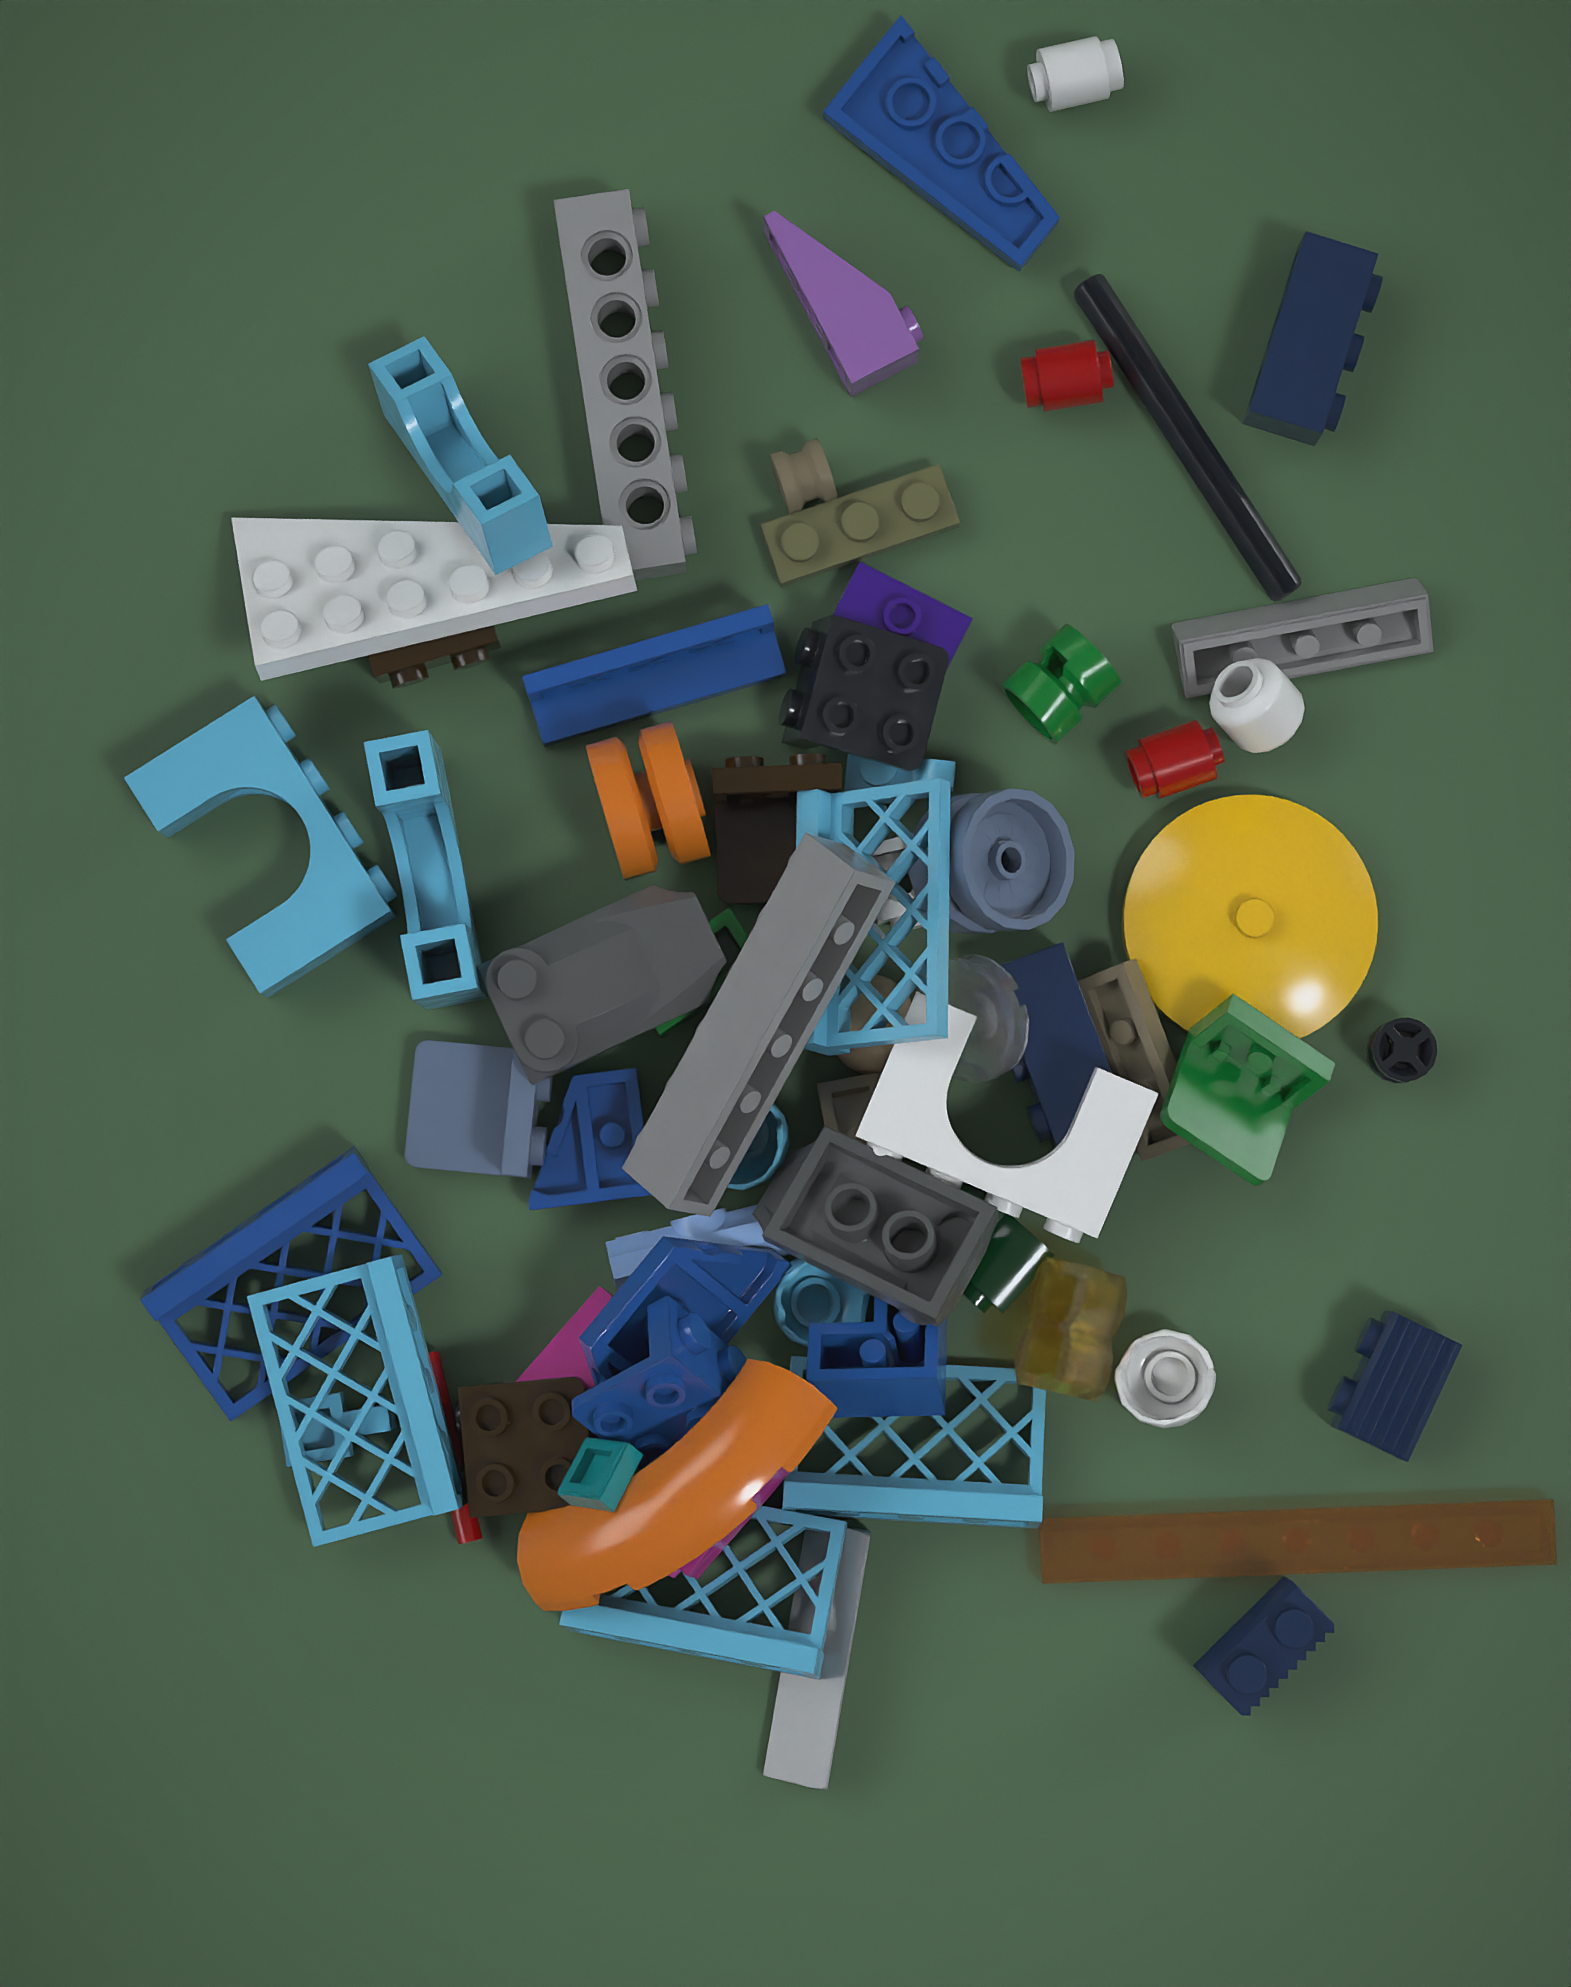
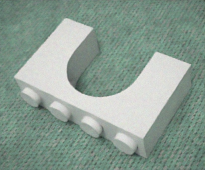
M917 991L905 1017V1021L909 1025L926 1023V995ZM948 1005V1038L894 1044L856 1133L857 1137L866 1140V1145L873 1148L874 1153L878 1156L888 1155L899 1161H902L904 1156L927 1166L926 1174L958 1189L965 1182L986 1191L987 1194L984 1201L996 1206L1001 1212L1019 1218L1024 1207L1047 1217L1043 1229L1075 1243L1080 1242L1083 1233L1098 1238L1159 1093L1095 1067L1070 1128L1062 1141L1050 1153L1036 1161L1021 1165H1000L986 1161L969 1151L954 1133L947 1114L948 1086L977 1016Z

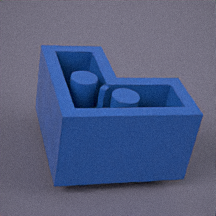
M875 1297L874 1322L809 1323L806 1381L815 1386L838 1408L832 1418L945 1415L948 1317L938 1327L931 1324H916L903 1317L897 1307Z

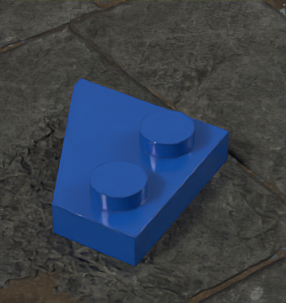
M637 1068L572 1076L559 1119L546 1149L544 1164L541 1166L534 1189L528 1200L529 1210L651 1196L645 1188L622 1169L635 1145L638 1134L644 1128Z

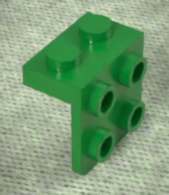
M1232 994L1189 1029L1160 1112V1118L1168 1129L1250 1184L1259 1186L1271 1177L1292 1110L1330 1082L1335 1063L1235 994Z

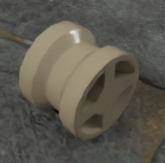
M818 438L806 441L801 450L791 454L782 450L769 454L774 476L789 514L801 511L805 502L818 498L827 502L837 498L830 467Z

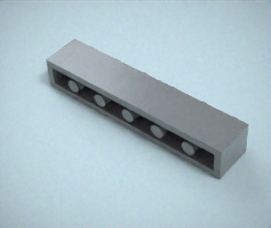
M805 833L799 846L791 855L788 865L766 906L759 913L757 922L736 961L729 968L726 979L708 1012L699 1023L695 1035L679 1065L667 1081L665 1090L645 1127L636 1138L635 1145L622 1169L667 1209L711 1217L896 883L845 844Z

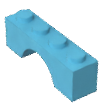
M425 336L368 363L383 415L495 575L553 547L539 494L511 455L499 460L492 452L470 416L453 375Z

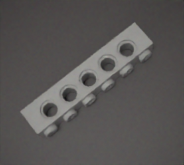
M629 189L553 200L603 525L622 526L635 581L687 573L685 555L696 554L697 547L692 516L679 517L675 493L688 491L682 454L669 455L666 431L678 430L673 392L660 394L657 370L669 368L664 332L663 330L651 332L647 308L659 307L654 268L641 270L638 247L650 245L645 208L632 209ZM605 251L617 252L624 257L626 262L618 273L610 276L600 275L591 268L592 261L598 254ZM615 312L626 313L634 319L635 325L631 332L623 337H610L600 329L605 317ZM626 373L637 375L645 383L642 392L637 397L629 400L619 399L609 390L612 381L619 375ZM643 435L649 438L654 444L653 452L643 461L632 462L626 460L620 455L619 447L627 437ZM643 496L654 497L664 506L660 518L650 524L637 523L628 515L630 505L636 499Z

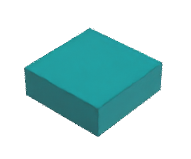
M586 1437L557 1494L571 1506L614 1512L643 1454L627 1442Z

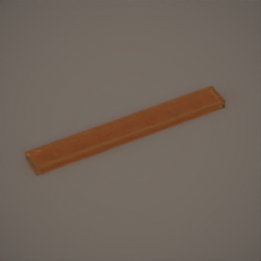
M1550 1498L1042 1517V1523L1039 1526L1042 1584L1557 1565L1554 1500Z

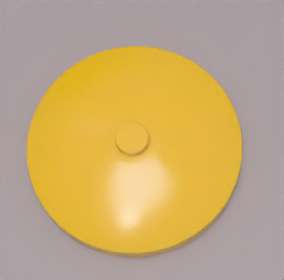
M1252 794L1222 797L1198 805L1178 816L1159 832L1141 854L1128 881L1123 900L1122 938L1127 960L1137 959L1155 1009L1168 1021L1186 1033L1229 996L1235 994L1299 1039L1326 1025L1348 1005L1368 973L1377 943L1378 909L1375 892L1366 867L1355 848L1333 824L1319 814L1292 801L1273 796Z

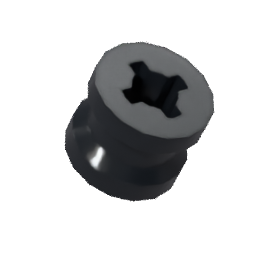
M1397 1018L1379 1026L1370 1036L1366 1047L1367 1061L1372 1071L1382 1080L1394 1084L1407 1083L1426 1075L1433 1067L1438 1053L1437 1041L1431 1029L1421 1021L1412 1018ZM1388 1039H1390L1391 1042L1393 1043L1392 1048H1391V1049H1392V1054H1390L1391 1043L1389 1042Z

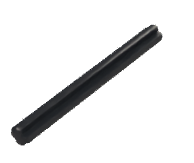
M1096 274L1083 281L1074 292V298L1269 598L1274 602L1286 598L1302 584L1295 568L1105 276Z

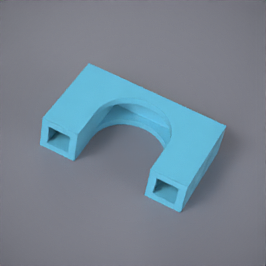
M253 696L130 773L124 779L156 830L166 838L171 837L221 804L246 795H264L277 798L292 806L302 818L310 840V860L301 885L287 901L226 939L258 992L269 998L397 917L388 902L398 895L379 865L376 864L367 870L354 850L363 844L364 841L346 813L342 811L333 816L320 795L330 790L314 762L309 757L299 763L287 742L296 737V734L279 707L275 704L266 710L263 704Z
M429 730L363 742L375 806L383 814L387 824L402 889L408 934L400 935L412 1000L425 1010L487 999L489 998L488 992L477 969V966L482 964L442 750Z

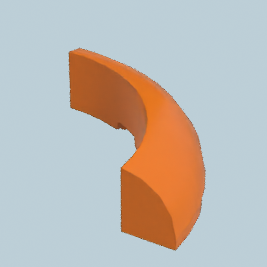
M747 1359L736 1378L703 1418L664 1454L632 1476L614 1512L569 1505L547 1511L527 1513L519 1532L517 1563L522 1584L534 1602L543 1611H568L598 1605L601 1593L608 1592L625 1584L634 1590H640L670 1575L715 1545L749 1517L757 1508L753 1501V1496L781 1467L787 1472H792L821 1436L838 1408L815 1386L793 1372L766 1361Z

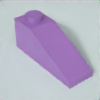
M776 211L763 216L764 234L850 397L917 363L919 354L917 342L924 338L914 314L907 305L898 309L887 290Z

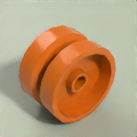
M672 721L641 729L638 744L646 769L641 772L633 773L626 745L617 737L585 746L624 881L656 872L659 859L651 832L663 829L671 858L679 865L711 856L701 817L705 816L706 813L690 758L685 760L683 758Z

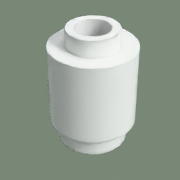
M1097 36L1040 48L1036 52L1037 63L1027 65L1028 80L1035 102L1045 101L1049 112L1109 99L1110 92L1123 89L1124 87L1121 59L1114 39L1100 41Z

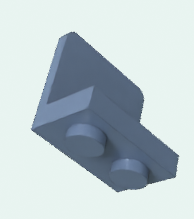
M433 1040L420 1042L415 1050L405 1145V1159L407 1163L417 1168L532 1178L533 1165L543 1166L547 1127H537L539 1101L550 1102L553 1076L532 1085L514 1048Z

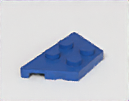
M663 1236L579 1337L595 1386L650 1357L648 1305L668 1295L689 1313L699 1315L706 1323L708 1329L728 1344L792 1265L774 1250Z

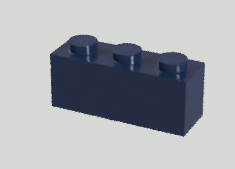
M1305 232L1297 247L1243 420L1244 425L1311 446L1316 445L1324 429L1335 432L1346 400V395L1336 393L1342 370L1353 373L1365 338L1363 335L1354 333L1360 312L1372 313L1383 280L1382 276L1373 274L1378 253L1311 232Z
M1063 942L991 968L987 973L991 984L981 987L994 1023L1005 1020L1014 1043L1004 1047V1051L1015 1081L1019 1083L1027 1080L1036 1104L1028 1106L1026 1109L1039 1143L1050 1140L1053 1149L1067 1134L1095 1067L1112 1073Z

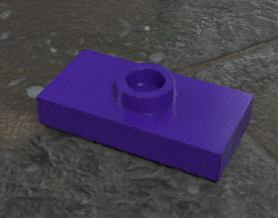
M859 562L833 615L941 647L947 652L949 657L947 669L973 619L862 562Z

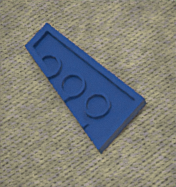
M900 15L824 109L823 119L1020 272L1058 225L1060 217L1011 154H1006L988 131L989 126L974 107L970 108L950 82V77L935 57H930L915 38L913 29Z

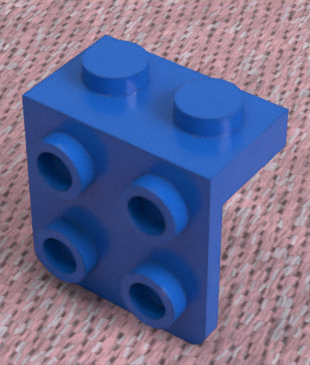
M668 1295L647 1306L650 1357L585 1391L572 1400V1416L595 1435L604 1440L630 1443L643 1454L637 1466L640 1470L664 1454L703 1418L723 1395L747 1361L739 1348L733 1345L729 1346L708 1329L706 1323L699 1315L689 1313Z

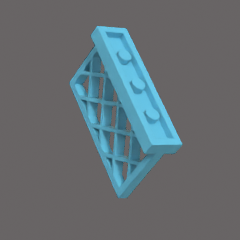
M934 778L832 794L820 789L797 792L796 849L805 833L847 845L896 882L890 894L907 909L887 935L873 923L868 934L878 944L877 948L859 970L852 963L850 964L804 1049L831 1056L850 1054L851 1048L948 1038L950 781ZM929 798V819L914 836L899 820L916 799ZM892 803V804L889 806L888 809H887V807L884 805V804ZM870 806L880 819L864 840L859 843L853 837L854 808ZM893 830L907 847L890 869L886 871L872 855ZM918 858H920L928 866V883L913 900L899 883ZM917 922H919L927 930V948L913 964L899 950L898 946ZM891 958L906 974L885 999L870 982L887 960ZM918 986L926 995V1023L909 1025L897 1011ZM863 993L877 1008V1011L862 1030L850 1031L851 1006L860 994ZM888 1022L894 1026L884 1028Z
M402 1254L247 1296L313 1547L430 1515L435 1516L450 1512L468 1504L463 1496L459 1465ZM361 1279L368 1306L358 1324L354 1326L325 1308L339 1284ZM325 1288L317 1303L303 1296V1294ZM289 1298L312 1312L295 1343L273 1331L266 1304ZM320 1317L351 1334L334 1366L303 1349ZM371 1318L377 1338L364 1331ZM359 1340L377 1349L382 1355L385 1368L373 1389L342 1371ZM277 1345L289 1351L283 1364ZM297 1357L329 1374L312 1405L307 1404L289 1392L286 1376ZM336 1380L368 1397L351 1428L319 1411ZM388 1381L394 1401L381 1394ZM375 1403L398 1415L402 1431L390 1452L359 1434ZM294 1408L306 1414L300 1426H298ZM314 1419L345 1437L328 1468L309 1458L305 1453L302 1440ZM353 1442L385 1460L368 1491L336 1473ZM404 1444L406 1445L410 1463L398 1457ZM392 1465L414 1477L421 1504L398 1510L375 1496ZM311 1471L322 1476L316 1490ZM330 1482L362 1501L349 1523L326 1529L319 1501ZM369 1505L384 1513L362 1519Z
M791 1356L790 1371L802 1379L803 1372L807 1371V1357ZM946 1365V1380L958 1381L974 1401L950 1423H947L941 1415L929 1416L941 1431L915 1454L890 1428V1425L901 1416H890L885 1420L881 1417H869L877 1427L851 1450L827 1425L823 1434L843 1457L825 1473L797 1472L798 1466L784 1479L782 1510L821 1517L1038 1529L1042 1523L1043 1515L1042 1476L1047 1370ZM971 1382L993 1384L981 1394ZM1004 1384L1032 1385L1031 1411L1013 1427L987 1400ZM978 1407H981L1005 1433L980 1457L954 1431ZM1031 1422L1029 1446L1018 1433ZM882 1433L907 1459L890 1477L873 1476L856 1457ZM946 1436L972 1463L954 1481L937 1480L920 1461ZM1011 1440L1029 1459L1028 1485L1001 1483L984 1463ZM850 1463L860 1475L837 1473ZM914 1467L924 1479L901 1477ZM978 1470L988 1482H970L965 1480Z
M761 1506L750 1519L759 1521L771 1541L741 1562H739L729 1545H727L723 1551L734 1567L703 1588L696 1578L684 1574L696 1593L674 1608L659 1606L647 1587L639 1590L647 1603L627 1600L625 1598L636 1590L626 1585L611 1596L600 1594L598 1605L562 1611L559 1625L569 1632L820 1680L825 1655L823 1653L847 1522ZM769 1523L791 1526V1528L777 1536ZM805 1529L830 1534L826 1558L802 1574L784 1547V1544ZM777 1549L797 1579L764 1600L746 1570ZM822 1574L819 1594L817 1596L808 1582ZM740 1575L759 1605L737 1620L722 1618L708 1596ZM801 1587H803L816 1607L811 1634L784 1630L771 1610L773 1606ZM701 1601L710 1615L687 1610ZM765 1613L773 1627L750 1622Z

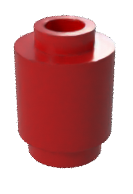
M1095 340L1035 349L1034 356L1020 358L1027 408L1043 406L1044 412L1103 403L1102 390L1114 388L1109 350L1097 352Z
M1196 719L1138 739V747L1125 751L1132 780L1142 799L1152 795L1162 799L1216 780V766L1225 762L1223 751L1214 729L1210 727L1203 730Z

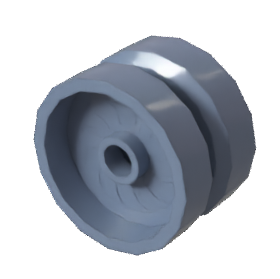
M1013 788L992 790L983 794L969 793L950 797L949 931L951 933L974 935L994 933L996 931L1030 930L1049 922L1065 904L1074 880L1075 851L1068 826L1052 803L1033 791ZM929 810L918 821L914 836L929 819ZM920 858L908 871L915 897L919 895L928 883V866Z

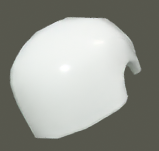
M1163 1329L1143 1335L1130 1344L1118 1367L1115 1369L1114 1379L1121 1404L1140 1422L1159 1428L1183 1426L1194 1420L1206 1408L1214 1392L1216 1373L1208 1351L1191 1335Z

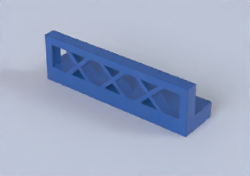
M769 604L527 674L522 676L532 705L544 747L779 679L786 676V669L775 636L774 621Z

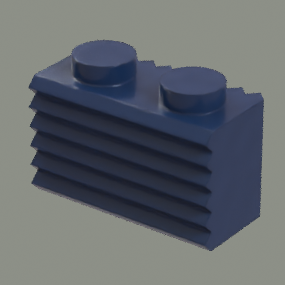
M1384 1311L1380 1321L1370 1317L1355 1346V1352L1362 1355L1363 1358L1359 1362L1353 1379L1343 1375L1330 1398L1327 1410L1336 1414L1332 1420L1331 1427L1399 1460L1408 1462L1462 1348V1344L1393 1311Z
M1283 1576L1193 1666L1241 1716H1251V1706H1260V1697H1269V1688H1279V1679H1288V1670H1297V1660L1306 1661L1307 1651H1316V1642H1325V1633H1334V1623L1292 1580Z

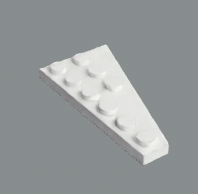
M231 518L254 664L261 681L637 591L623 528L618 525L547 524L553 547L495 575L459 522Z

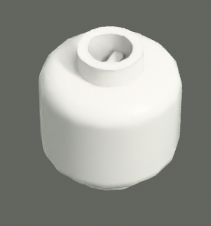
M1262 658L1237 661L1227 666L1216 679L1209 701L1213 719L1240 749L1252 753L1268 752L1286 743L1300 726L1305 710L1303 697L1299 690L1274 662Z

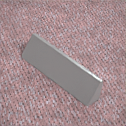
M1416 578L1181 621L1171 626L1185 698L1211 694L1219 674L1227 666L1237 661L1255 658L1270 660L1277 665L1288 679L1434 652L1429 597L1419 579Z
M847 1526L823 1653L825 1655L820 1680L780 1672L763 1776L827 1791L870 1542V1530ZM805 1529L798 1566L802 1574L826 1558L830 1534ZM822 1574L808 1582L817 1596L819 1594ZM803 1587L794 1592L788 1630L811 1634L816 1607Z

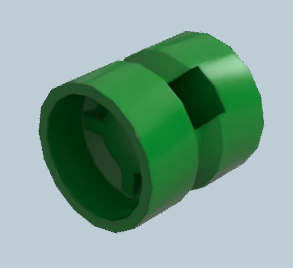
M1065 624L1040 647L1041 660L1038 663L1026 660L1000 685L1005 696L1022 717L1039 734L1055 745L1082 721L1081 708L1083 706L1096 708L1122 683L1119 675L1103 654L1082 633L1068 624Z

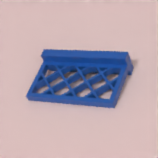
M355 1145L143 1291L140 1299L141 1303L154 1321L158 1320L230 1421L272 1393L269 1379H265L266 1367L262 1352L225 1346L231 1311L251 1314L249 1304L233 1301L237 1277L249 1269L277 1273L275 1288L282 1287L284 1274L309 1279L331 1273L337 1238L375 1244L372 1261L380 1259L382 1245L409 1250L423 1269L409 1279L413 1295L442 1276L441 1270L372 1174L369 1165ZM365 1189L381 1210L376 1235L339 1228L343 1204ZM335 1210L332 1227L315 1224ZM386 1220L389 1221L401 1239L384 1236ZM302 1232L330 1236L324 1271L286 1265L290 1241ZM282 1247L279 1264L262 1261ZM361 1279L343 1283L344 1285L364 1288ZM229 1283L226 1300L210 1298L212 1294ZM325 1288L320 1290L319 1299ZM366 1295L362 1313L347 1321L354 1326L358 1324L368 1306ZM279 1301L273 1302L271 1308L267 1307L273 1331L276 1319L306 1323L310 1314L278 1309ZM197 1305L224 1310L218 1344L191 1340L177 1319ZM320 1317L313 1329L310 1349L307 1351L322 1359L348 1341L351 1334ZM372 1318L367 1327L373 1323ZM321 1326L337 1329L318 1342ZM200 1352L216 1354L213 1370ZM223 1355L261 1362L257 1385L236 1400L232 1398L219 1380ZM280 1355L282 1364L287 1356ZM297 1357L286 1376V1381L289 1382L312 1365Z

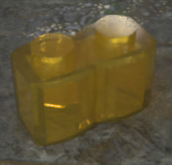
M1046 1257L1040 1264L1031 1286L1029 1305L1032 1320L1024 1330L1017 1348L1015 1359L1017 1384L1097 1402L1104 1393L1110 1379L1113 1365L1111 1339L1117 1332L1126 1309L1127 1284L1125 1277L1087 1265Z

